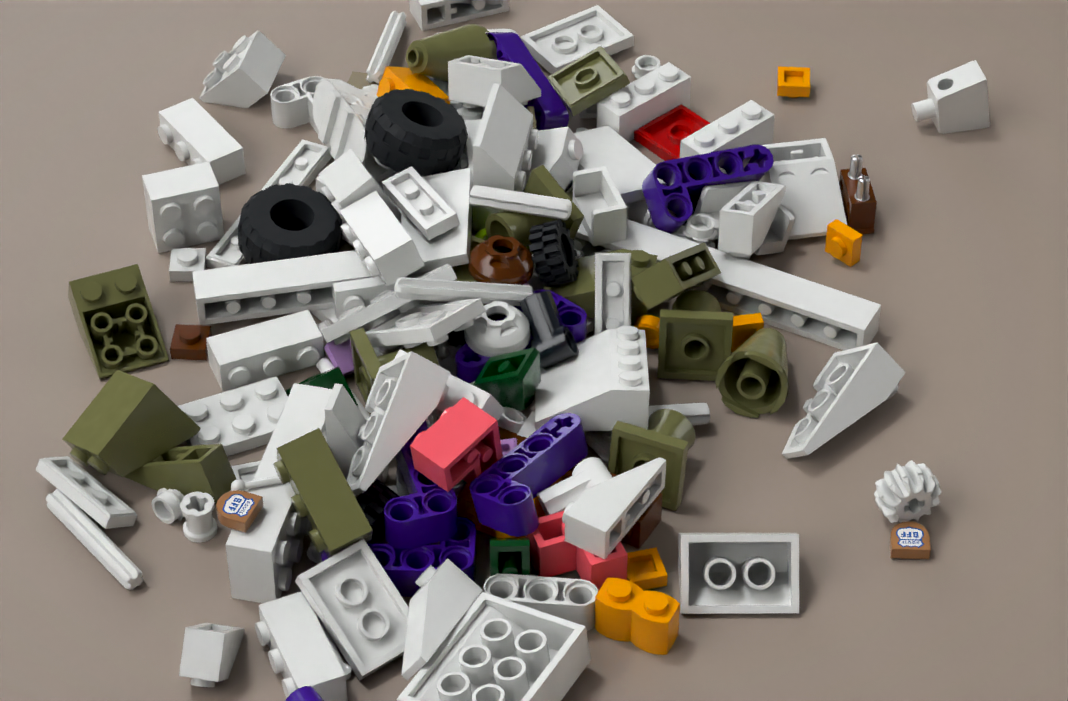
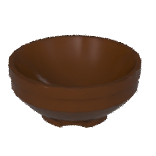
M495 235L481 242L472 250L469 259V271L477 282L524 285L533 275L534 263L531 258L533 256L528 248L514 237ZM494 249L510 250L511 252L499 253Z

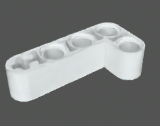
M311 76L274 88L270 94L273 124L279 128L288 129L310 123L316 133L319 134L313 118V98L316 90L315 87L321 82L323 77Z

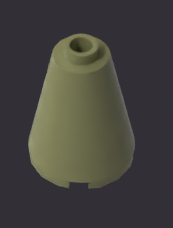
M466 24L413 41L407 49L406 61L412 72L448 82V61L467 55L497 60L496 45L494 40H489L485 33L489 31L485 27L478 24Z
M762 328L756 331L728 356L718 369L715 381L716 389H719L722 395L721 400L725 406L736 414L749 418H759L760 414L771 412V415L777 412L785 403L789 391L787 344L784 336L775 329Z

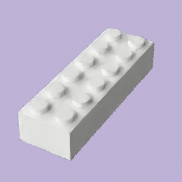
M293 384L253 480L278 476L273 463L278 461L276 448L317 428H320L327 442L324 409L333 389ZM289 482L248 490L249 493L263 497V508L246 533L232 529L225 544L232 598L266 603L279 599L282 591H288L292 579L291 568L294 562L299 563L301 559L303 538L305 535H309L308 532L312 530V525L307 516L300 518L291 501V497L296 494Z

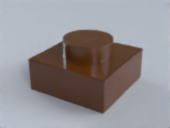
M176 324L170 346L171 359L207 361L206 338L212 336L211 326Z

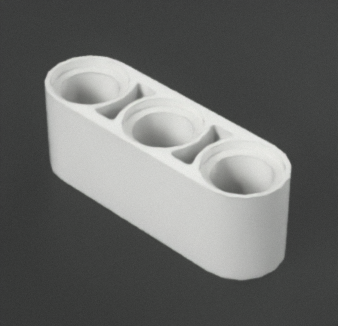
M503 573L490 576L484 583L485 593L586 626V631L595 627V596L598 593V589L590 581Z

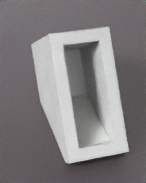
M212 623L185 627L179 676L191 678V685L200 687H215V682L228 679L243 639L244 628Z

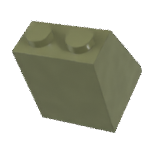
M116 370L62 440L72 448L69 454L83 466L88 467L90 464L103 475H106L109 471L124 477L195 436L201 428L155 384Z

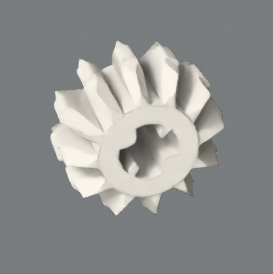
M912 460L905 466H900L897 463L894 470L884 471V478L875 482L877 488L874 492L875 502L891 523L897 521L900 523L908 522L912 519L918 522L922 515L931 514V507L937 506L940 503L938 498L941 494L940 484L924 463L916 465Z

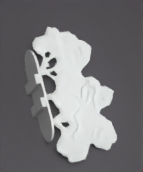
M323 78L315 87L313 118L319 130L318 138L323 144L331 146L330 154L335 160L351 148L364 165L369 148L366 143V137L364 140L365 125L358 114L369 113L372 104L378 98L376 94L379 85L371 84L358 89L340 79ZM375 157V161H376L380 166H382V167H384V168H386V169H391V168H389V167H387V166L385 167L384 165H382V164L379 162V160Z

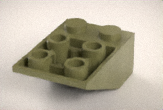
M138 264L69 281L68 298L99 380L112 377L116 370L127 373L169 361Z

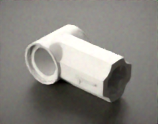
M590 457L577 464L571 477L537 493V497L547 516L564 511L571 501L575 502L586 489L613 477L601 459Z

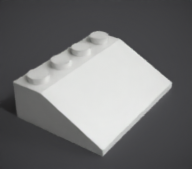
M633 326L608 329L576 343L577 355L545 369L540 367L541 382L535 393V429H539L550 419L563 413L577 414L581 419L583 430L612 431L617 421L648 429L650 389L645 330H638V328Z
M482 592L428 662L399 695L397 701H561L591 661L586 626Z

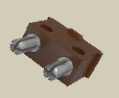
M854 154L851 156L850 169H841L839 181L847 226L861 234H874L877 201L867 170L862 168L863 158L859 154H857L856 158Z

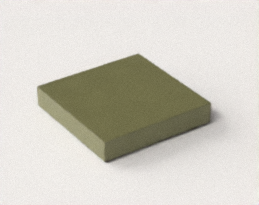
M602 46L547 77L573 116L630 84L625 72Z

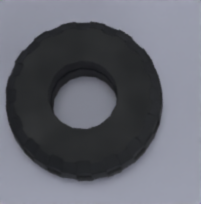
M395 89L389 93L386 92L381 97L379 96L374 101V104H372L365 123L364 140L366 137L370 153L385 167L387 166L399 173L412 166L423 177L452 171L463 154L468 133L462 116L458 114L452 105L447 104L445 100L423 91Z
M291 183L272 185L251 196L247 203L244 204L238 224V246L249 264L339 252L342 239V230L340 228L342 219L329 199L322 193L312 190L311 187L298 186Z

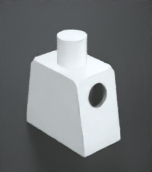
M976 60L929 79L927 82L928 99L911 104L915 121L920 122L931 118L941 134L990 127L987 79Z

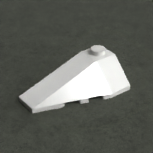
M878 342L835 352L816 378L813 387L817 393L813 399L806 400L803 410L807 415L795 424L782 455L786 459L807 456L878 405L894 396L899 388L897 384L906 372Z
M413 351L379 368L365 406V410L370 412L371 415L366 424L360 427L358 438L363 440L364 443L354 454L347 477V482L354 495L363 493L370 487L433 410L444 401L449 389L446 382L450 371Z

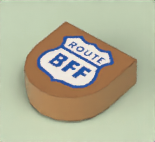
M239 490L223 494L216 504L218 520L228 528L246 533L263 508V497Z
M910 521L901 522L894 526L890 537L891 558H930V536L924 526Z

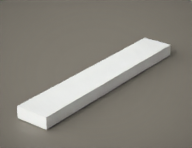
M302 139L261 190H265L272 185H285L286 183L308 187L331 159V147ZM240 216L207 255V267L215 269L248 263L238 246Z

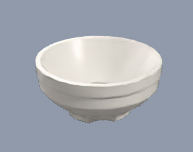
M493 301V303L484 305L486 312L473 319L474 325L464 329V338L467 345L474 352L487 357L523 350L530 340V324L527 317L519 309L502 301ZM500 314L506 315L507 318L501 321H493L488 316Z

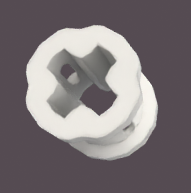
M199 491L189 493L183 497L180 503L181 513L186 520L183 524V533L192 542L202 543L209 541L217 533V522L212 517L215 502L208 493Z

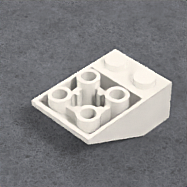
M826 138L762 145L770 150L774 162L771 169L760 181L786 185V192L780 204L795 217L788 240L826 236L827 225L835 219L847 225L836 166Z

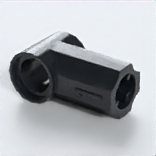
M546 290L535 293L519 302L530 324V332L533 337L530 342L531 348L535 347L540 352L541 368H548L578 354L576 341L569 328L563 325L551 291Z

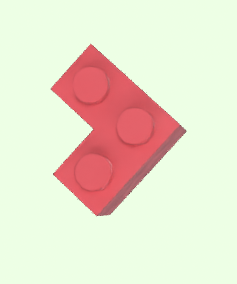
M464 397L453 407L447 408L440 418L426 431L420 432L410 445L414 469L447 492L462 479L470 484L503 457L498 421Z
M564 511L539 517L538 528L526 535V538L530 540V562L538 576L552 577L577 570L580 578L595 584L598 591L607 578L627 580L628 554L621 541L606 559L564 541L565 523L562 522Z

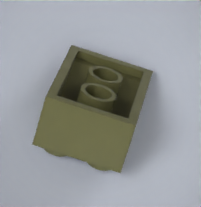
M620 249L605 252L631 253V278L656 264L658 256L648 254L643 250ZM595 255L576 258L579 265L577 267L579 273L576 281L549 288L544 286L543 290L555 292L585 310L588 318L595 319ZM632 279L631 326H634L638 317L646 315L647 306L637 298Z

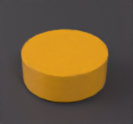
M652 315L638 317L634 327L638 328V330H645L646 347L651 349L659 348L660 318Z

